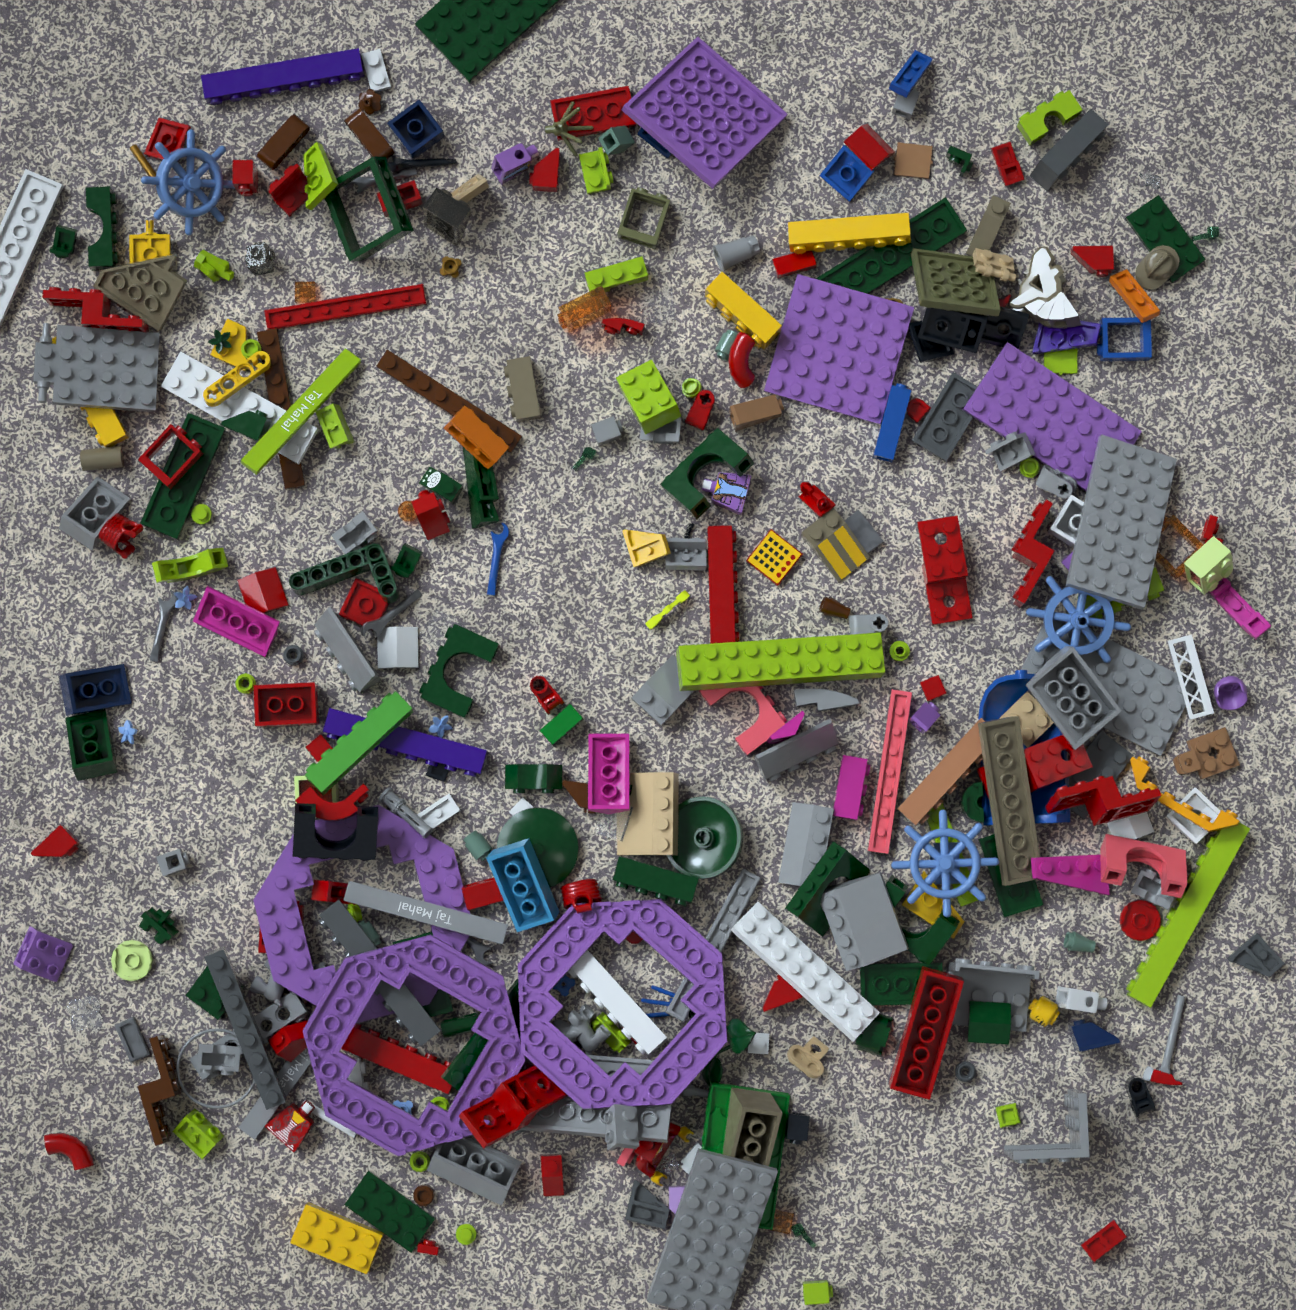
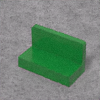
M569 704L546 724L540 732L554 746L584 719Z

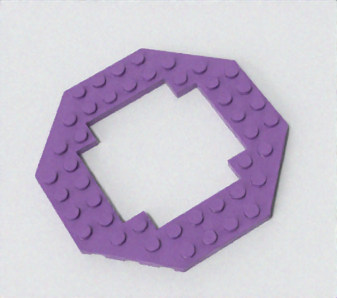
M376 805L375 807H378L376 848L389 845L394 865L414 860L425 902L470 914L461 889L463 884L454 849L431 835L423 838L404 819L384 807ZM357 814L339 821L316 820V830L322 837L328 840L340 841L352 835L356 828ZM292 835L253 901L273 981L317 1006L336 971L334 965L316 970L313 969L294 890L314 885L309 865L335 858L319 859L308 857L302 859L292 857ZM430 925L434 937L459 951L462 950L469 938V935ZM409 972L404 981L405 985L422 1006L430 1004L439 989ZM373 993L356 1023L394 1014L395 1012L393 1010L389 1012L382 1003L385 1000L381 994L376 996Z
M661 899L594 902L592 904V911L577 914L572 905L518 963L521 1053L582 1109L610 1108L614 1104L634 1107L672 1105L727 1043L722 953ZM634 931L694 985L681 999V1002L695 1015L641 1076L624 1062L610 1077L550 1023L563 1008V1005L549 992L603 933H606L620 946L630 933Z
M431 934L344 958L303 1029L325 1116L397 1156L473 1135L459 1117L460 1113L491 1097L502 1082L519 1073L525 1062L524 1055L521 1053V1043L503 975ZM409 972L480 1011L481 1013L471 1031L488 1040L449 1109L445 1110L429 1101L419 1118L347 1079L357 1060L340 1051L379 982L383 980L393 987L400 989ZM484 1120L486 1124H489V1120Z

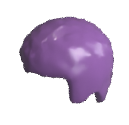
M1227 676L1216 683L1214 696L1218 706L1223 710H1236L1246 704L1247 688L1241 679L1235 676Z

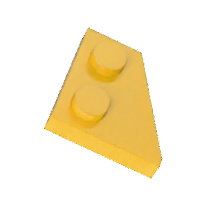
M227 319L221 334L230 332V337L226 341L231 344L232 348H225L223 346L222 351L218 354L216 345H214L210 355L236 367L247 359L241 352V346L247 338V330L245 326Z
M622 530L633 567L642 566L671 554L665 534Z

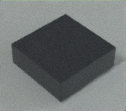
M437 763V767L429 765L426 776L445 782L449 770L445 769L444 764Z

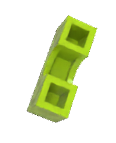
M1070 90L1065 93L1063 91L1053 96L1054 100L1047 103L1045 101L1036 107L1037 110L1033 113L1027 112L1019 118L1020 121L1017 127L1029 146L1047 136L1049 130L1044 123L1046 117L1055 116L1065 125L1081 114L1083 109Z
M643 256L584 273L590 297L609 292L611 288L618 285L629 284L630 286L648 280Z

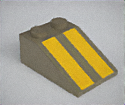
M834 507L801 532V537L838 583L870 558Z

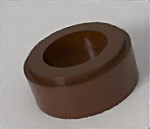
M427 1184L419 1185L413 1193L414 1201L420 1206L429 1205L435 1196L433 1188Z

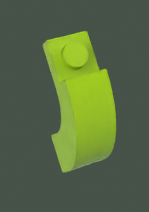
M213 548L188 557L156 561L152 563L157 583H173L227 568L228 564L224 548Z

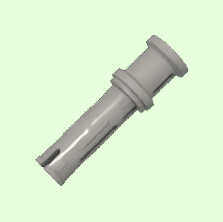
M391 787L384 790L378 801L386 804L392 813L398 814L423 838H427L432 833L433 828L406 806V801L403 798L400 799Z

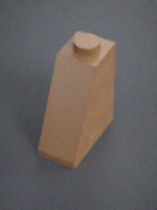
M774 394L732 405L729 408V415L736 432L781 417V411L784 410L781 399H777Z

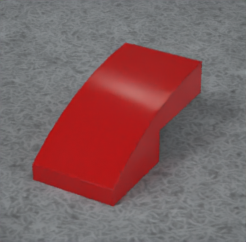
M1011 141L990 148L1005 186L1025 180L1019 161L1016 160Z

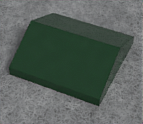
M969 1001L967 1042L1009 1045L1011 1003Z

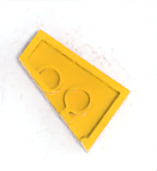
M925 871L921 874L924 880L928 876ZM915 883L902 906L932 925L943 910V900L924 892L915 903L909 904L907 898L918 887ZM934 883L930 885L931 887L938 889V887ZM951 905V916L960 921L957 929L951 935V938L954 939L965 921Z

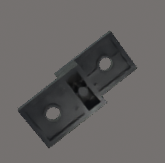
M1001 306L999 316L926 308L918 338L972 353H977L980 342L1004 347L1008 342L1019 349L1029 314ZM944 321L948 326L940 327L937 323ZM1007 325L1009 329L1003 331L999 329V326Z

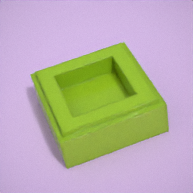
M1016 1103L995 1107L1000 1128L1020 1123Z

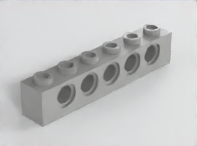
M290 992L280 999L281 1006H277L274 1003L254 1016L265 1044L269 1042L270 1036L278 1032L282 1027L287 1026L293 1021L298 1023L306 1018L305 1013L308 1012V1009L297 994ZM283 1008H287L290 1012V1017L287 1020L280 1017V1011ZM266 1019L270 1020L273 1024L270 1031H266L263 1028V1022ZM230 1033L213 1043L229 1045L231 1042H234L237 1046L241 1047L237 1037ZM241 1049L240 1056L243 1055V1057L245 1058L243 1051ZM198 1054L189 1059L202 1080L208 1078L210 1081L220 1074L218 1070H213V1074L200 1073V1069H197Z

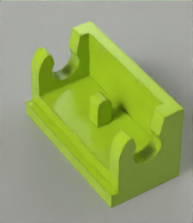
M332 403L315 412L330 449H339L344 444L355 442L340 405Z

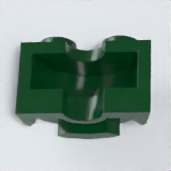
M982 782L974 783L966 788L960 802L965 817L976 823H984V809L977 804L978 798L983 796Z
M879 1013L862 1034L856 1038L855 1045H858L857 1049L881 1057L893 1018Z

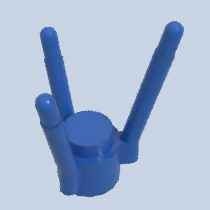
M654 985L651 986L653 990L670 997H674L676 994ZM642 998L641 1002L669 1006L673 998H670L669 1002ZM665 1012L646 1014L649 1018L670 1016Z

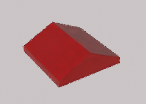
M158 118L144 154L162 161L164 158L155 148V144L161 142L170 153L183 148L187 139V131L191 129V126Z
M868 124L861 125L844 141L850 150L871 171L895 153Z
M276 567L258 571L237 580L245 604L264 614L289 605Z

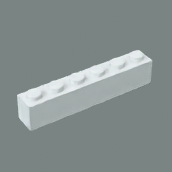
M588 950L568 971L573 978L578 977L582 982L580 986L587 994L591 992L596 997L594 1002L601 1009L605 1007L609 1011L607 1016L614 1024L618 1022L623 1027L621 1032L628 1039L633 1038L637 1042L635 1047L642 1055L647 1053L650 1056L667 1041V1037Z

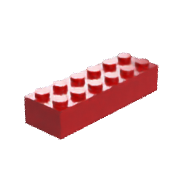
M922 966L889 1080L890 1089L930 1100L963 988L964 980L962 977Z

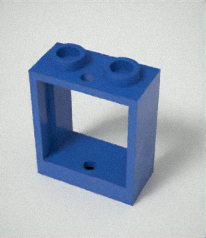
M1138 317L1102 318L1100 320V344H1097V356H1100V361H1149L1152 358L1151 319L1144 323ZM1108 325H1140L1141 352L1108 353Z

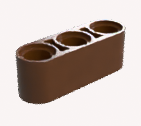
M360 108L344 120L371 157L380 156L388 159L395 154L389 143Z
M296 114L291 115L260 149L257 158L271 170L276 169L306 136L310 126Z

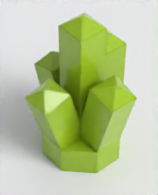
M205 250L199 252L194 262L195 269L203 272L213 282L220 280V277L228 281L234 278V272L229 269L228 261L220 259Z

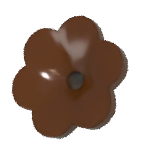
M368 89L366 92L359 94L360 101L358 106L361 110H365L367 114H373L374 111L381 109L380 102L382 97L380 94L375 93L373 89Z

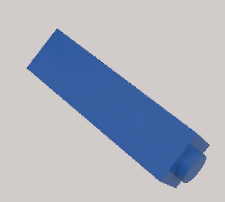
M897 383L896 386H891L872 458L893 462L911 390L907 389L908 386Z

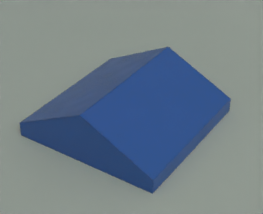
M843 145L819 176L850 202L867 183L875 170L871 171L849 147Z

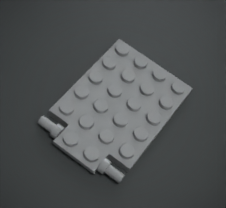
M43 323L40 342L35 343L33 382L37 384V389H39V403L47 402V390H49L50 385H54L52 405L155 413L159 333L57 325L56 344H52V337H50L51 324Z

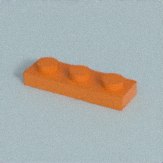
M1127 269L1110 276V284L1142 323L1159 316V308Z

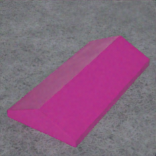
M209 586L205 589L193 622L266 657L280 625V621Z
M801 711L768 738V744L784 742L794 737L805 713Z
M588 734V811L608 815L629 811V734Z

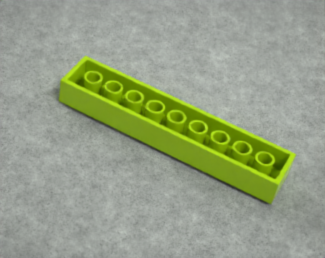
M881 633L678 646L676 650L680 691L881 678L885 673Z

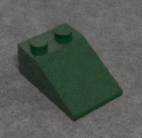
M106 709L66 717L72 769L77 781L118 773Z

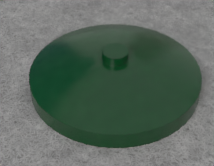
M694 797L685 800L678 805V856L667 855L669 861L681 873L698 879L714 878L728 871L737 861L743 846V829L737 814L729 805L719 799Z
M542 807L528 808L513 815L500 831L497 848L529 838L549 887L562 882L573 870L578 857V839L570 822L558 812Z

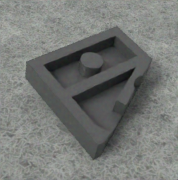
M1257 932L1227 957L1232 963L1234 962L1268 977L1285 964Z

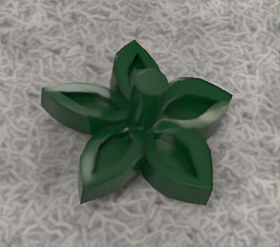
M215 329V338L209 340L208 343L216 345L218 354L222 351L223 346L225 348H232L231 344L226 341L230 337V332L221 334Z

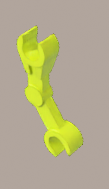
M686 590L681 592L676 597V600L668 604L661 613L649 619L645 623L646 626L651 630L658 625L665 614L667 615L677 604H682L690 597Z

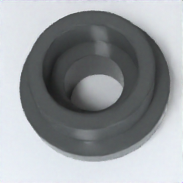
M290 645L284 650L283 658L289 665H298L302 662L304 653L299 646ZM292 652L297 653L296 659L290 658Z
M963 1061L956 1066L955 1075L960 1081L969 1082L975 1077L976 1069L972 1063ZM963 1068H968V1075H962L961 1071Z

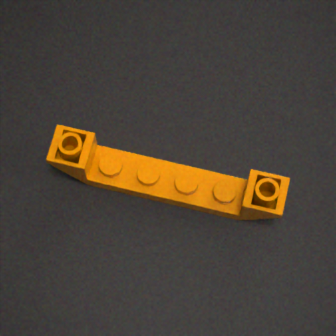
M1140 756L1137 759L1132 757L1130 762L1137 789L1139 791L1147 788L1151 790L1157 789L1158 786L1150 781L1143 782L1151 770L1147 766L1149 762ZM1166 791L1164 794L1161 793L1162 796L1158 799L1159 803L1208 832L1238 826L1240 823L1237 819L1238 815L1228 809L1226 812L1221 810L1212 824L1210 817L1203 813L1197 815L1192 812L1193 807L1185 802L1182 804L1174 801L1176 797Z

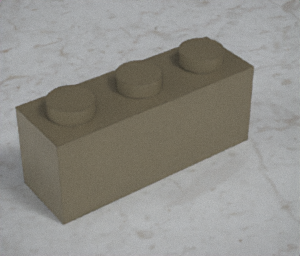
M531 357L506 360L507 366L503 367L505 378L510 379V386H507L508 397H513L514 405L510 406L512 418L516 417L517 422L541 419Z

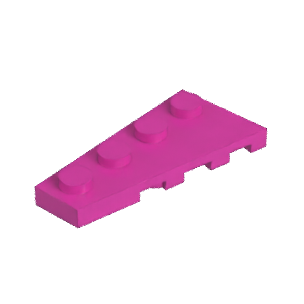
M1100 854L1031 858L1032 879L1083 889L1084 891L1096 892L1102 895H1110L1109 883L1101 882Z

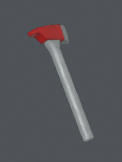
M1177 995L1163 1062L1159 1070L1147 1066L1143 1074V1080L1167 1085H1183L1182 1082L1176 1081L1170 1073V1064L1185 996Z

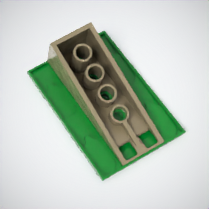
M710 1082L701 1149L777 1168L778 1173L758 1227L773 1230L790 1095L778 1091Z

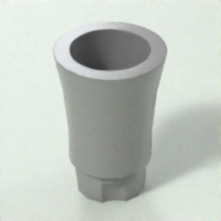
M751 235L728 243L713 245V252L720 270L724 272L732 266L759 254L760 248L756 237Z

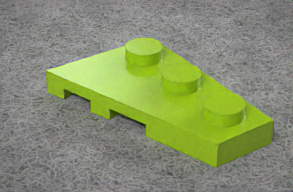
M318 142L303 155L304 175L307 176L305 193L308 194V200L306 201V208L311 211L338 185L323 145Z

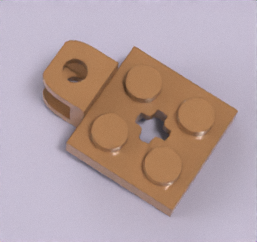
M1226 727L1186 741L1190 751L1182 753L1173 759L1178 774L1184 775L1197 770L1200 779L1240 765ZM1211 748L1218 752L1216 759L1213 756H1209Z

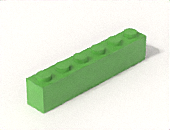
M396 691L393 694L388 693L381 700L383 703L378 708L373 707L366 714L368 717L365 720L356 722L351 728L352 732L347 736L345 734L341 736L336 742L337 745L332 750L330 748L321 755L322 759L317 764L314 762L306 769V779L323 796L413 713L412 707Z

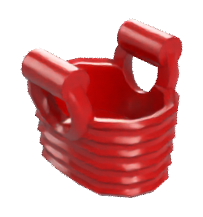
M116 513L104 524L99 532L98 539L107 544L114 552L121 555L122 558L126 559L135 551V547L128 540L130 537L135 538L144 528L141 524ZM118 543H123L127 547L121 550L118 547Z
M585 879L563 885L561 887L563 908L569 909L573 905L577 914L592 911V904L594 902H601L603 899L601 897L602 894H600V887H598V880ZM587 902L586 904H582V905H577V904H576V903Z

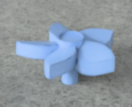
M188 586L183 589L182 593L174 592L176 598H178L175 603L176 608L184 606L189 610L191 609L190 601L197 598V596L189 594Z
M446 715L441 720L438 717H433L434 724L430 726L428 731L437 733L442 738L444 730L453 729L447 724L449 716Z
M126 720L124 726L118 728L119 732L123 734L121 743L128 740L130 744H134L133 735H136L138 730L133 728L130 720Z

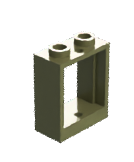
M632 188L617 237L656 250L670 207L668 197L660 193H656V195L650 194L644 188ZM635 199L663 207L654 236L626 228Z

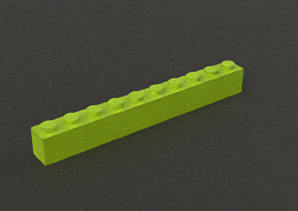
M1239 823L1238 826L1218 830L1214 837L1211 836L1205 846L1208 848L1204 855L1201 854L1196 861L1197 869L1187 877L1188 885L1182 898L1176 897L1178 903L1175 908L1171 907L1166 915L1168 921L1165 926H1160L1156 933L1158 939L1155 944L1151 943L1146 951L1148 957L1145 962L1141 961L1136 969L1138 975L1135 980L1131 979L1126 987V990H1128L1127 996L1146 1007H1152L1250 830L1249 827Z

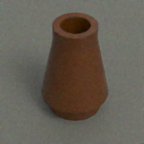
M831 596L829 598L824 597L819 607V612L823 613L824 616L843 619L848 618L851 608L846 607Z

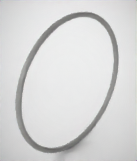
M215 1028L199 1032L185 1043L178 1055L176 1074L181 1089L193 1102L203 1107L221 1109L233 1106L247 1097L255 1085L254 1079L248 1091L238 1100L226 1105L213 1106L193 1098L184 1088L179 1072L180 1060L185 1048L198 1036L216 1031L236 1036L233 1031Z

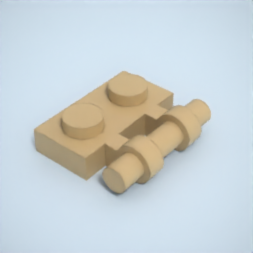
M975 248L973 261L976 272L982 273L985 277H997L1000 281L1004 282L1007 280L1015 281L1016 274H1013L1015 269L1012 257Z

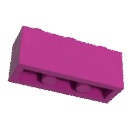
M847 755L842 756L833 808L834 817L857 820L858 816L862 817L864 805L860 804L861 796L865 797L867 784H864V778L869 776L870 764H867L868 759Z

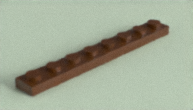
M275 328L257 332L258 342L261 345L262 351L266 352L271 360L270 368L264 372L269 401L287 411L291 407L278 330ZM278 453L285 490L304 487L305 480L301 462L297 464Z
M386 350L376 365L377 368L452 416L465 405L474 411L475 415L482 422L486 423L497 436L505 441L509 446L506 450L512 454L521 440L522 436L391 351Z

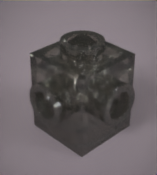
M256 242L254 245L246 246L245 262L247 268L255 276L274 272V260L276 257L273 249L265 242Z

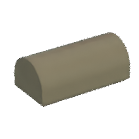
M121 446L86 449L80 452L82 471L122 468L125 465Z

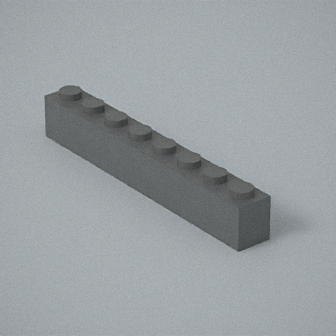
M340 900L336 901L319 915L321 917L319 920L320 924L325 930L330 929L334 934L331 937L338 947L343 945L346 949L344 953L346 957L377 949ZM383 980L379 982L374 993L376 996L381 994L385 1000L382 1003L389 1012L392 1010L398 1016L395 1020L402 1029L406 1027L409 1030L410 1034L407 1036L414 1045L419 1043L422 1046L441 1031L404 982L400 989L393 987Z
M223 946L206 953L204 956L266 1110L285 1103L287 1097L226 947Z

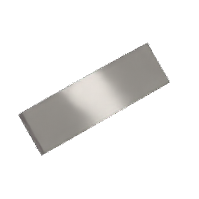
M807 688L793 691L796 707L816 704L818 712L859 704L858 699L832 690Z

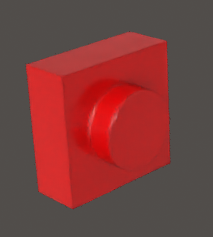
M424 1239V1242H419L417 1252L437 1256L440 1245H436L434 1240Z

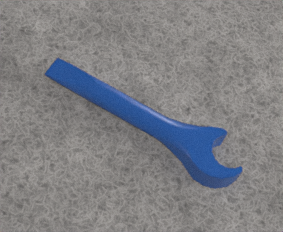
M501 523L504 527L501 534H494L492 531L490 533L493 540V555L487 595L495 596L501 551L509 536V529L504 523Z

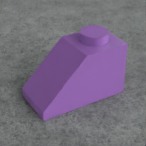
M925 701L908 722L924 734L940 717L938 713L939 708L932 702L928 704Z

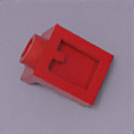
M1210 514L1207 517L1200 538L1201 541L1206 543L1213 537V534L1216 535L1219 528L1217 516ZM1216 538L1223 544V539Z

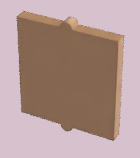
M898 142L896 156L894 157V175L929 179L930 165L933 163L931 160L932 146Z

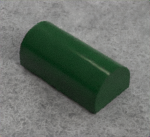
M481 1012L443 1020L440 1024L443 1037L448 1038L473 1032L471 1028Z

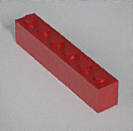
M732 525L708 526L710 644L739 642V632H735V624L739 623L738 611H734V603H738V591H734V583H737V571H733V563H737V551H733L732 544L736 543V531H732Z
M359 1023L354 1025L341 1049L446 1094H449L452 1085L441 1078L451 1062L445 1061L443 1064L436 1061V1056L427 1052L424 1056L417 1053L418 1048L408 1044L405 1048L398 1045L400 1041L389 1036L387 1039L380 1037L381 1033L370 1028L369 1031L361 1029L362 1025Z

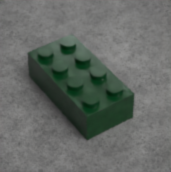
M619 856L612 882L616 883L615 887L625 890L628 887L635 888L636 893L646 896L648 892L656 894V899L667 901V898L674 899V904L686 907L687 903L692 904L698 878Z

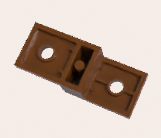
M164 1035L149 1038L161 1079L137 1086L155 1146L170 1141L169 1137L171 1136L168 1124L165 1125L163 1117H165L164 1108L162 1105H159L158 1101L181 1094V1087L174 1071L176 1070V1062L174 1058L170 1057L168 1050H171L169 1039L165 1038Z

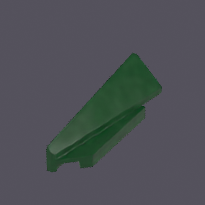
M463 447L472 529L499 522V517L493 502L499 500L493 466L487 469Z

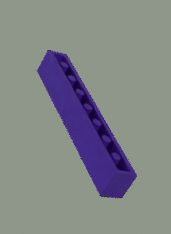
M359 48L205 74L201 75L204 99L207 104L219 105L222 104V101L230 100L231 102L241 101L243 97L259 98L262 94L266 93L278 95L284 90L291 92L299 91L301 87L318 88L321 84L325 83L336 85L341 83L342 80L353 82L365 76Z
M329 708L323 732L327 733L328 738L338 740L344 734L347 736L352 732L351 728L359 720L362 722L366 718ZM399 726L373 749L378 751L380 747L386 749L387 754L397 756L398 753L406 754L405 758L413 761L421 758L426 760L425 764L437 767V763L444 764L445 769L454 772L457 771V768L465 770V775L476 777L477 774L482 775L488 753L487 750Z

